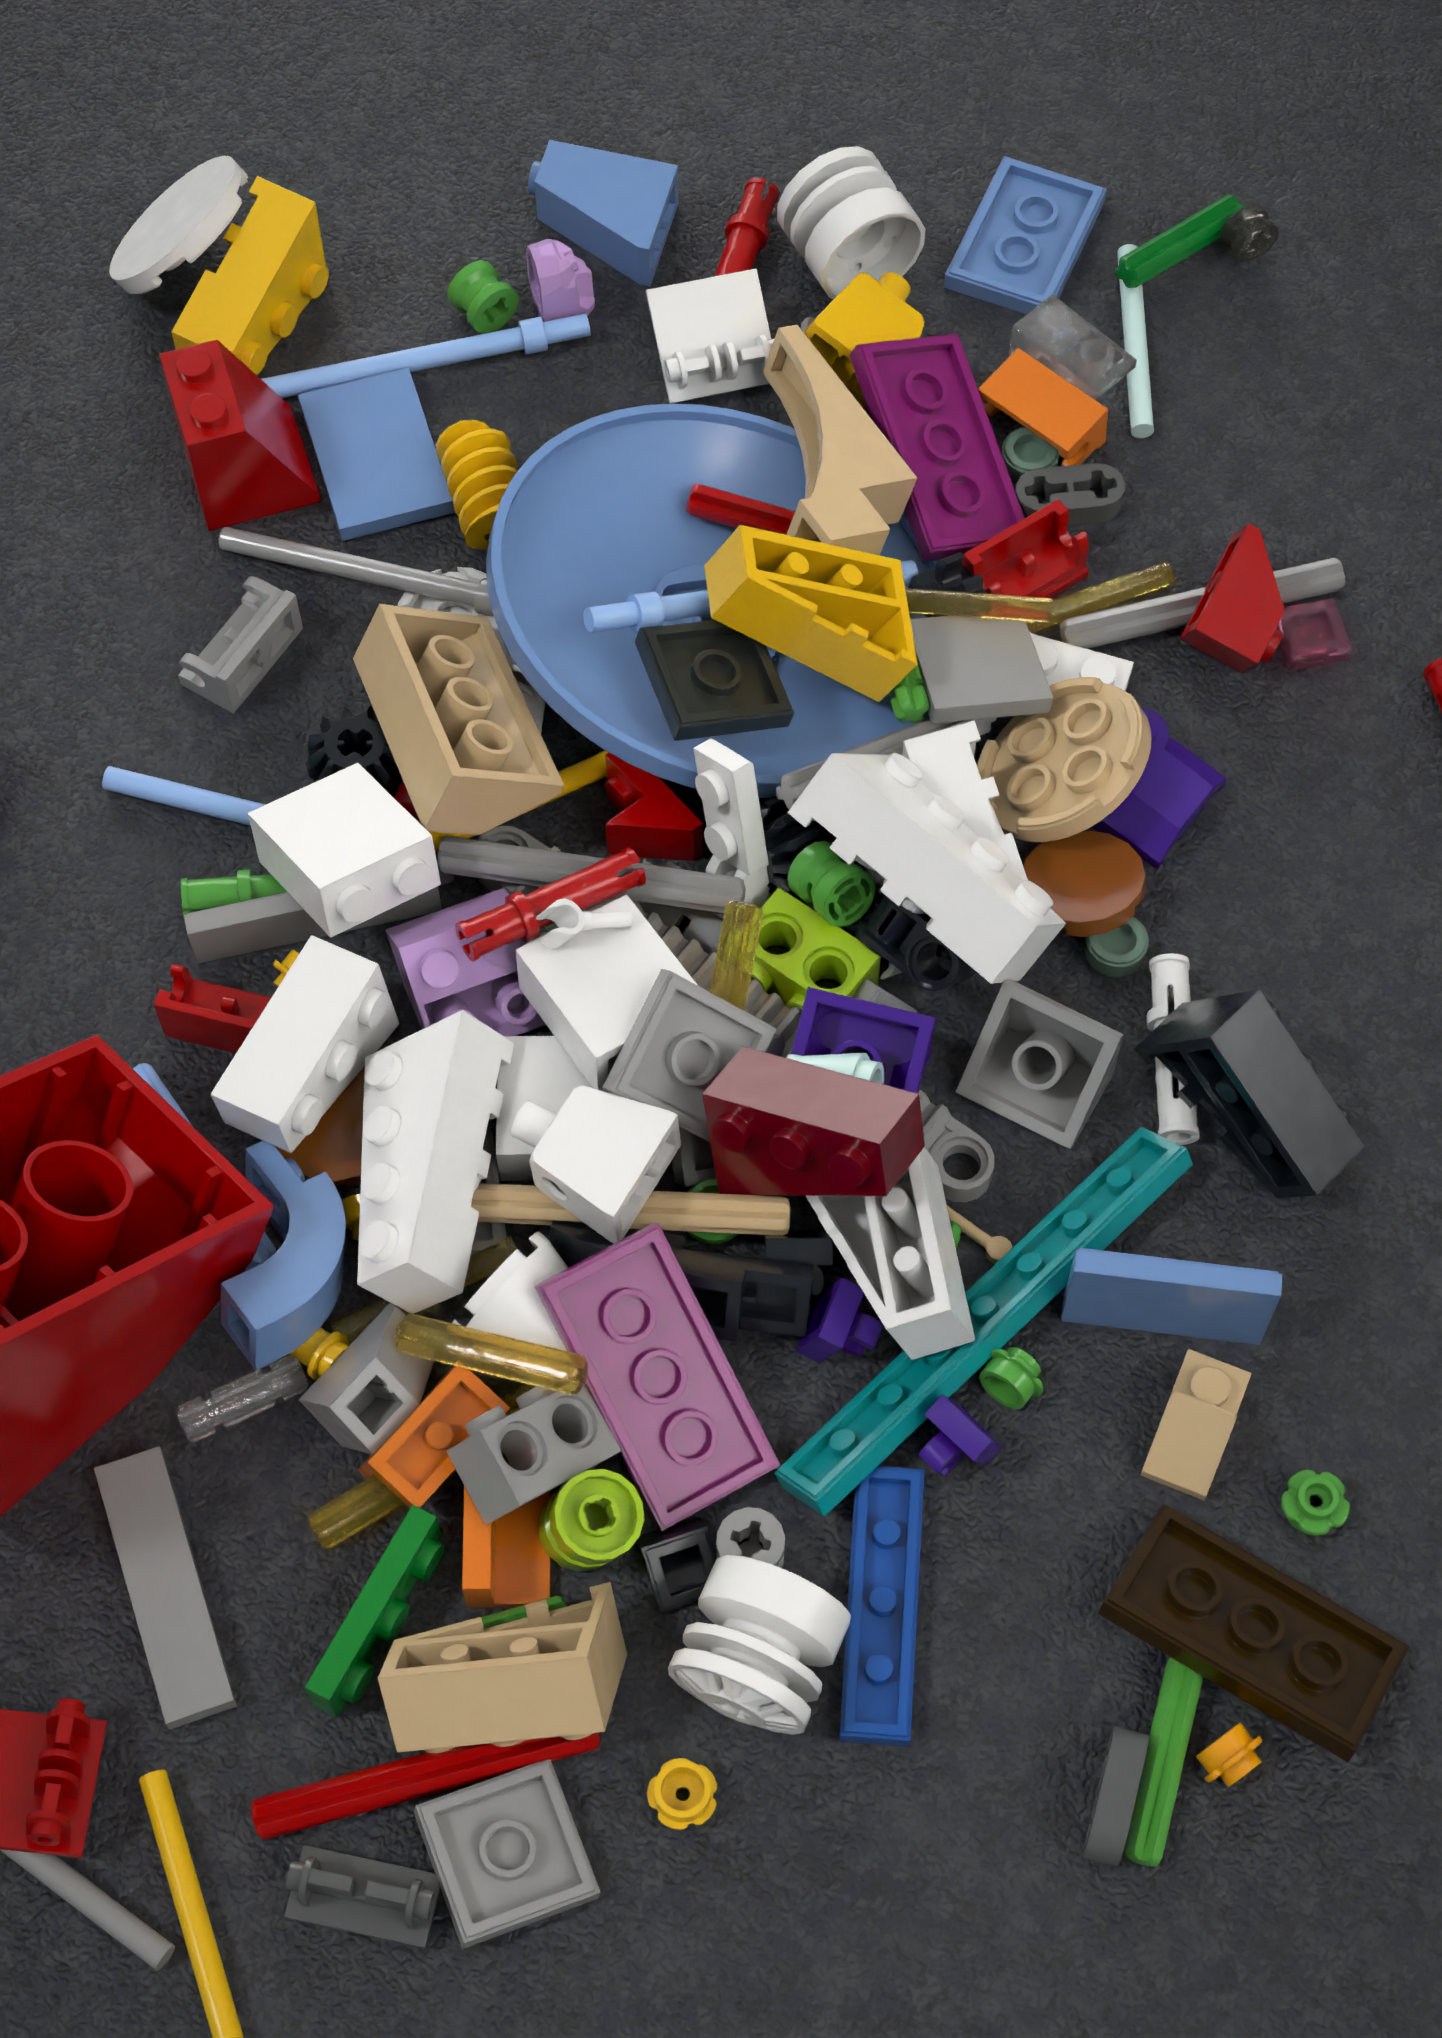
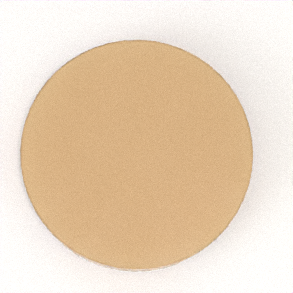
M1081 677L1061 681L1049 686L1053 695L1050 713L1015 716L1002 729L995 741H986L980 754L977 768L981 780L994 777L999 796L990 799V803L1003 832L1006 834L1012 833L1014 838L1030 842H1048L1064 839L1097 824L1112 813L1128 797L1144 772L1151 750V728L1148 718L1131 694L1116 686L1105 684L1100 678Z

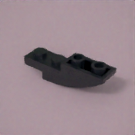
M552 1221L550 1242L568 1268L614 1244L587 1224ZM629 1229L624 1238L630 1236L638 1230ZM664 1234L717 1339L737 1342L739 1329L806 1337L814 1272L813 1265L683 1249L684 1236Z

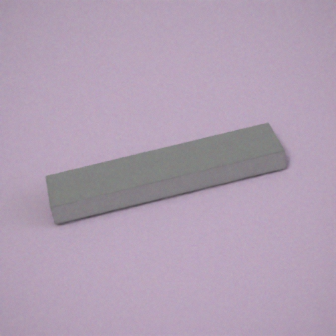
M438 886L344 932L440 911L442 908ZM288 892L184 915L187 935L197 964L306 941L311 935L317 938L328 936Z
M158 1446L95 1467L94 1471L166 1726L171 1730L237 1707L161 1447Z

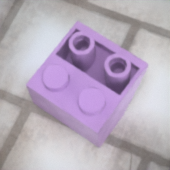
M504 888L385 930L405 990L421 1029L461 1010H464L503 1036H517L546 1025L519 989L516 949L526 945L527 942L520 938L472 962L463 951L462 946L485 936V932L459 940L456 934L455 924L457 922L466 921L505 904V897L510 894Z

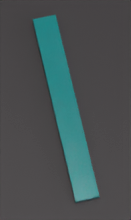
M1140 1127L965 1292L975 1341L911 1360L905 1351L899 1354L774 1472L782 1488L825 1517L927 1419L924 1414L942 1394L950 1397L992 1357L991 1351L993 1349H1001L1067 1285L1076 1249L1104 1250L1193 1165L1187 1148Z

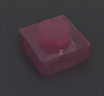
M1334 598L1284 607L1285 612L1276 629L1283 632L1280 644L1290 671L1348 660L1352 646Z

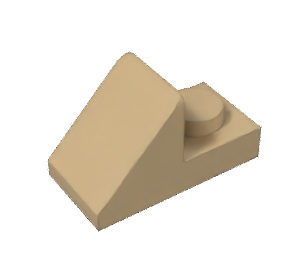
M1188 1349L1140 1476L1204 1501L1234 1427L1237 1412L1252 1373Z

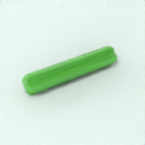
M1171 1657L1165 1666L1149 1735L1145 1762L1123 1851L1125 1859L1149 1867H1157L1163 1857L1203 1681V1676Z

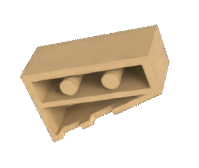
M611 1582L589 1587L592 1600L549 1611L546 1599L524 1605L527 1614L526 1618L484 1629L481 1617L394 1640L378 1676V1682L396 1751L423 1750L427 1753H442L458 1746L491 1743L495 1746L506 1747L528 1739L560 1736L567 1740H577L590 1736L593 1733L605 1732L627 1657Z

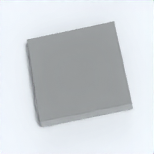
M1022 609L910 619L917 662L923 679V683L919 685L924 686L930 704L928 714L931 723L1050 713L1053 695Z
M661 969L603 1088L618 1096L677 1114L680 1128L710 1143L702 1093L742 1046L766 1052L777 1028L674 972Z
M551 1759L522 1767L415 1806L414 1815L462 1949L599 1898L601 1893Z

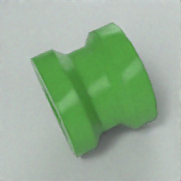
M484 260L475 261L463 267L451 281L447 292L448 300L459 312L467 313V321L478 333L482 334L494 332L503 327L512 318L519 304L518 293L509 283L500 281L497 270L488 261Z

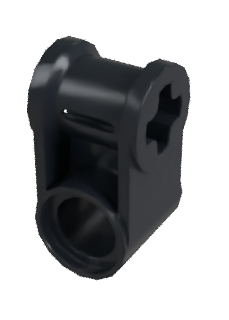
M886 895L869 919H862L855 928L856 936L868 949L888 960L924 990L939 991L967 980L976 973L972 967L926 930V924L931 919L927 913L917 914L911 912L903 906L895 904ZM938 944L944 946L950 953L952 958L950 972L944 970L938 963L936 958Z

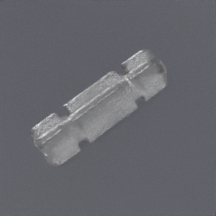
M295 1356L284 1357L269 1364L271 1371L262 1374L260 1369L210 1391L212 1397L202 1402L199 1396L179 1405L176 1413L185 1436L190 1442H197L216 1433L214 1427L221 1423L224 1424L225 1428H228L276 1406L273 1400L280 1396L286 1401L304 1393L308 1389V1381L300 1362Z

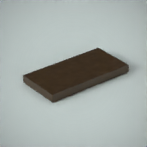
M1164 1503L1098 1612L1102 1617L1348 1763L1356 1752L1410 1647Z

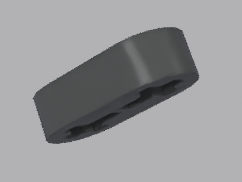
M1101 463L1037 468L1027 471L1019 478L1016 483L1015 492L1025 518L1055 500L1060 499L1069 510V523H1067V526L1095 524L1110 521L1118 515L1123 504L1125 480L1116 468ZM1099 488L1101 494L1107 497L1096 498L1095 492L1089 489ZM1042 493L1045 501H1049V503L1039 504L1037 497L1032 496V494Z
M1116 1725L1113 1726L1089 1820L1082 1858L1118 1868L1131 1823L1148 1748L1149 1735Z

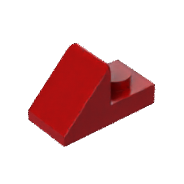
M609 752L605 754L607 782H605L604 787L610 800L621 811L606 824L607 851L611 855H615L621 852L622 849L630 847L641 858L695 861L702 856L703 823L659 777L637 768Z

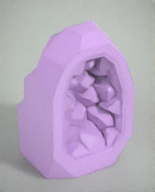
M545 239L527 246L528 279L533 301L542 321L545 322L584 313L588 317L594 309L595 299L592 272L586 267L585 262L574 256L570 247L557 240Z

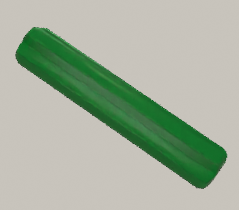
M1234 195L1222 197L1122 256L1119 260V266L1115 268L1116 277L1123 280L1127 288L1140 286L1240 226L1242 217L1246 215L1245 205L1239 204Z

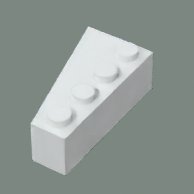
M831 753L787 813L804 827L809 826L812 821H817L833 834L836 840L830 846V849L849 865L856 860L864 867L877 871L885 878L880 891L895 904L901 905L917 914L927 913L931 919L926 924V930L989 983H1003L1006 979L1020 981L1066 924L1051 909L1053 906L1051 897L1033 882L1028 880L1022 881L1007 866L1009 862L1007 854L992 841L984 837L978 838L963 823L966 819L963 811L946 797L934 795L920 781L923 777L920 769L906 757L897 753H892L891 755Z

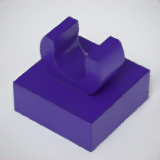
M841 1278L822 1290L820 1295L817 1296L808 1318L806 1337H801L796 1352L820 1363L839 1350L860 1357L865 1347L870 1350L874 1349L883 1324L871 1316L857 1312L864 1294L861 1287Z
M943 1394L924 1414L941 1431L926 1444L919 1453V1456L938 1474L942 1473L944 1476H947L958 1465L965 1454L974 1462L986 1466L1003 1447L997 1439L955 1400Z

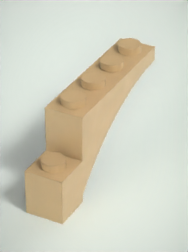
M798 325L779 327L763 374L780 398L794 426L802 451L806 479L805 499L799 500L786 535L880 555L890 532L888 525L899 523L917 477Z

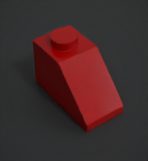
M1249 523L1232 536L1179 638L1240 673L1257 665L1259 661L1266 664L1276 651L1283 636V632L1276 628L1285 609L1259 528Z

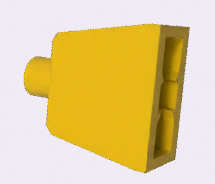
M893 272L882 274L878 281L867 273H859L804 331V334L858 403L867 410L868 407L849 355L857 344L920 338L925 323L922 314L905 302L910 294L909 283L902 276Z

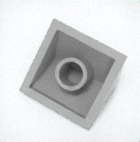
M1006 979L1003 981L956 1093L1071 1149L1114 1074L1124 1034L1011 979Z

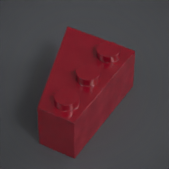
M744 1046L702 1093L719 1194L887 1196L925 1147L919 1094Z

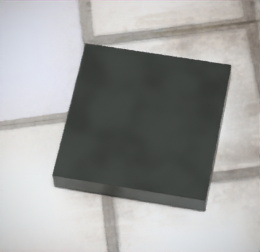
M716 620L639 628L635 645L674 741L789 727L795 713L766 645Z

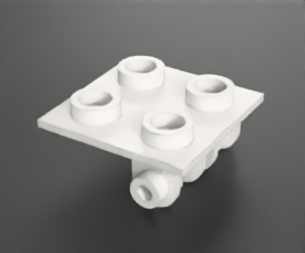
M757 268L646 290L669 404L770 384L764 376L763 370L774 339H771Z

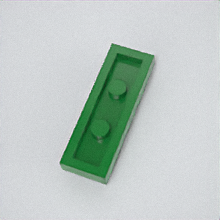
M412 1504L304 1687L313 1706L337 1718L347 1701L351 1704H356L364 1694L374 1673V1666L369 1664L382 1640L390 1643L396 1638L409 1613L410 1605L405 1603L411 1590L418 1579L423 1582H427L442 1558L445 1545L440 1543L442 1535L436 1516Z

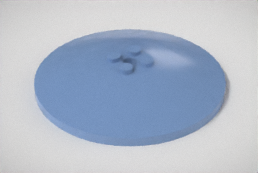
M657 404L631 407L592 417L564 430L533 453L512 478L502 496L489 537L486 556V577L491 609L499 633L512 659L530 685L566 722L599 747L657 777L696 789L695 778L698 773L693 748L711 738L751 761L754 765L758 797L772 798L776 795V788L781 786L783 775L828 758L831 753H841L915 723L913 721L902 723L896 719L890 701L894 697L890 696L889 693L880 702H877L766 646L795 713L789 727L674 741L635 645L638 632H634L630 627L590 633L585 628L583 613L587 607L626 602L629 595L653 591L662 597L707 590L704 565L737 528L695 517L686 512L687 499L694 484H702L796 511L799 500L805 499L806 479L802 451L794 428L761 416L706 405ZM904 511L899 523L888 525L890 532L880 556L898 559L901 562L912 560L917 566L918 574L935 568L939 560L922 562ZM906 592L910 619L927 618ZM711 615L665 621L662 626L701 622L702 619H714L711 618ZM928 711L925 712L924 719L929 718Z

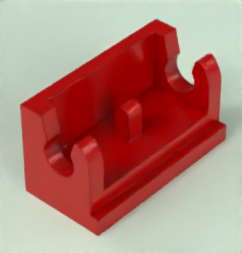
M1060 499L1055 500L963 554L964 560L962 564L972 576L979 574L983 578V589L993 600L988 612L1022 609L1024 615L1088 577L1089 569L1086 567L1089 542L1087 535L1083 531L1071 538L1067 529L1069 510Z
M172 964L170 967V975L173 977L172 992L159 989L154 1007L166 1037L236 1054L272 997L194 979L191 977L188 967Z

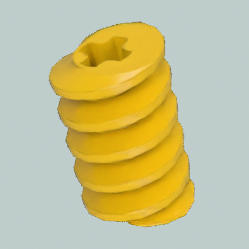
M461 420L449 426L439 436L436 443V453L441 461L442 472L447 480L449 494L453 498L454 510L458 515L460 529L464 534L466 546L475 550H488L491 529L502 496L518 471L516 469V458L510 451L509 437L503 431L490 429L485 422L478 420Z

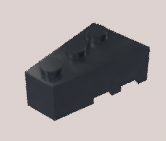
M1260 989L1181 1003L1134 1048L1147 1064L1157 1057L1184 1085L1177 1095L1190 1109L1199 1101L1227 1130L1219 1139L1276 1198L1318 1195L1365 1147L1352 1128L1348 1114L1339 1104L1335 1103L1317 1076L1314 1063L1299 1049L1281 1022V1015L1278 1009L1265 998Z

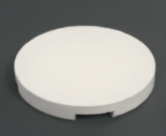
M219 156L202 163L177 180L144 211L124 236L113 255L110 264V276L127 293L142 294L161 285L162 279L158 275L164 271L173 270L185 260L190 263L194 262L223 232L240 208L242 199L237 195V191L240 185L242 187L248 182L247 173L232 157Z

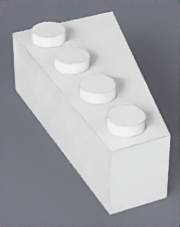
M464 1010L365 1057L357 1285L411 1314L463 1293L479 1211L471 1207L474 1191L479 1186L481 1180L487 1178L491 1154L483 1150L489 1119L499 1118L504 1093L496 1089L500 1066L510 1064L514 1048V1042Z

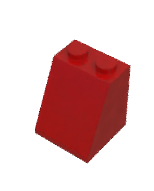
M217 339L159 354L181 443L208 531L321 502L292 408L285 400Z

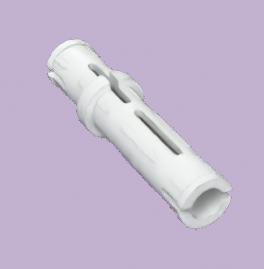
M1174 953L1161 954L1149 961L1152 979V1009L1147 1012L1146 1017L1147 1028L1151 1032L1169 1016L1170 1000H1174V1010L1181 1003L1191 1001L1188 973L1190 963L1189 958L1184 955ZM1155 1057V1081L1159 1115L1158 1135L1179 1145L1194 1143L1199 1140L1197 1104L1190 1109L1180 1097L1174 1098L1173 1074ZM1178 1080L1180 1091L1184 1085Z

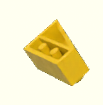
M259 176L256 177L249 190V193L256 197V201L243 225L240 227L231 223L223 237L225 242L231 244L217 272L213 273L205 270L171 331L176 350L217 339L256 375L264 368L268 354L279 340L291 334L297 323L298 316L312 298L316 299L322 294L329 277L315 201Z
M739 525L704 565L712 619L877 702H880L918 665L901 560Z

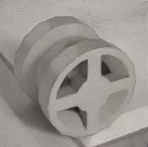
M745 1507L733 1511L723 1519L717 1531L716 1558L725 1555L744 1556L783 1568L785 1534L781 1523L773 1514L761 1508ZM749 1538V1541L743 1542L741 1545L737 1544V1542Z

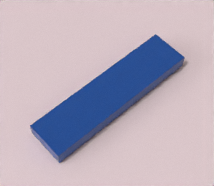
M877 1466L854 1488L847 1610L851 1614V1620L845 1634L839 1741L905 1747L910 1745L925 1469Z

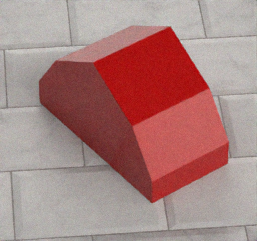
M98 1035L0 1076V1517L156 1379L221 1299V1283L241 1274L251 1263L274 1208V1205Z

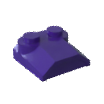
M1142 708L1151 728V750L1144 772L1128 797L1112 813L1091 828L1098 832L1109 833L1129 843L1142 860L1159 869L1169 850L1217 790L1221 791L1225 786L1227 778L1169 737L1168 727L1157 713Z
M808 987L791 1054L811 1056L867 1053L871 1061L882 1063L884 1068V1085L918 1094L925 1067L932 1055V1040L937 1019Z

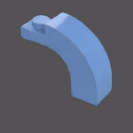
M265 1141L246 1148L245 1178L274 1205L269 1221L284 1242L277 1252L265 1262L221 1283V1325L255 1371L296 1350L308 1341L327 1320L341 1291L345 1251L346 1222L344 1208L331 1178L326 1172H323L305 1181V1177L296 1161L290 1157L284 1159L274 1145Z

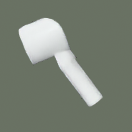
M565 898L556 900L536 916L537 920H552L559 927L551 930L540 939L541 944L552 949L559 948L580 931L630 927L632 924L630 911L591 913L590 911H582L576 903Z

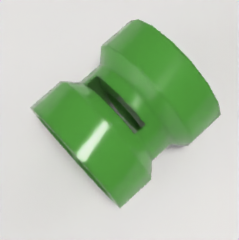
M827 841L814 842L805 847L792 862L787 877L789 888L802 901L814 905L815 911L830 925L836 927L848 926L859 920L869 909L876 891L875 881L862 867L854 863L849 865L831 850L830 846L833 843Z

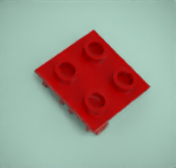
M70 1698L60 1699L57 1701L56 1709L49 1711L47 1714L0 1709L1 1850L77 1858L83 1857L107 1727V1720L90 1719L84 1714L85 1704L83 1702Z

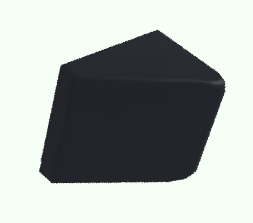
M700 1517L690 1518L676 1523L664 1531L658 1529L640 1535L636 1540V1544L660 1613L698 1601L717 1559L708 1528Z

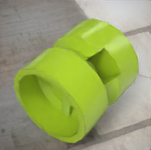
M606 1469L586 1470L564 1483L543 1504L538 1520L539 1539L547 1555L561 1567L577 1572L596 1570L627 1552L640 1537L644 1523L643 1502L635 1486L621 1474Z

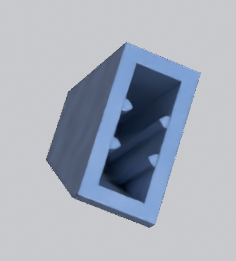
M549 140L542 161L533 162L528 180V192L531 195H535L537 219L639 285L650 287L679 204L678 165Z

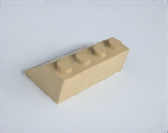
M379 604L353 660L421 825L427 831L481 835L560 795L564 784L488 617Z

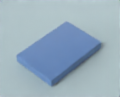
M1003 156L945 273L944 288L1048 322L1105 203L1107 189Z
M409 367L298 394L302 415L342 541L454 513L453 499L449 494L447 481L443 475L442 466L438 459Z
M1079 1248L1076 1249L1063 1296L1061 1321L1260 1345L1281 1298L1282 1274H1279L1278 1271Z

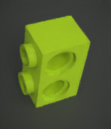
M780 887L777 888L733 939V966L740 969L746 980L751 981L755 979L760 982L764 992L769 995L773 993L778 994L788 1008L796 1006L802 1011L808 987L853 997L865 978L878 985L881 956L872 952L861 941L840 927L830 925L816 911ZM772 945H781L790 951L785 954L774 955L766 952L764 949ZM821 979H833L839 982L841 986L834 989H824L814 983Z

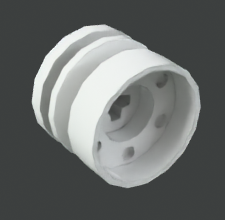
M859 146L838 148L817 157L802 168L789 182L777 205L778 223L800 256L805 258L807 266L831 299H835L859 273H867L877 281L882 274L887 272L903 276L916 262L925 241L926 229L902 193L896 191L897 188L888 173L884 171L873 152Z
M734 1555L719 1557L716 1559L698 1599L699 1609L714 1624L695 1622L686 1626L683 1633V1643L687 1648L675 1651L668 1666L669 1676L695 1698L736 1721L778 1733L790 1735L804 1733L811 1717V1708L807 1705V1702L818 1700L822 1691V1682L805 1665L816 1667L833 1665L849 1627L851 1614L840 1601L824 1589L799 1575L773 1564L749 1557Z

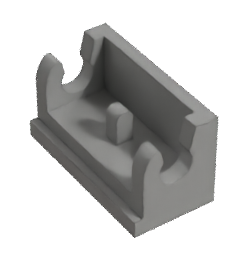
M249 576L242 585L247 590L241 599L242 604L200 655L196 656L186 653L178 662L184 667L178 675L182 686L233 714L303 629L296 595L288 590L282 591L254 576Z

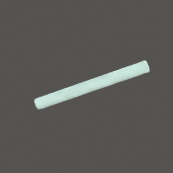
M1127 244L1118 249V266L1120 258L1138 248L1136 245ZM1119 279L1131 434L1136 438H1146L1153 434L1154 423L1143 287L1141 284L1136 288H1127L1123 280Z

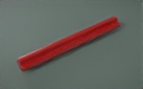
M593 1733L590 1736L577 1740H567L560 1736L528 1739L506 1747L495 1746L491 1743L458 1746L446 1752H426L259 1797L251 1802V1816L254 1829L260 1838L269 1839L497 1777L544 1760L551 1759L552 1762L593 1751L600 1746V1734Z

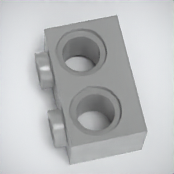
M582 1378L560 1390H557L552 1379L538 1385L515 1399L520 1410L509 1416H506L501 1405L483 1413L464 1425L470 1437L446 1451L485 1525L621 1452ZM501 1451H502V1452L505 1454V1456L507 1457V1459H508V1461H509V1465H508V1464L506 1463V1461L504 1460Z

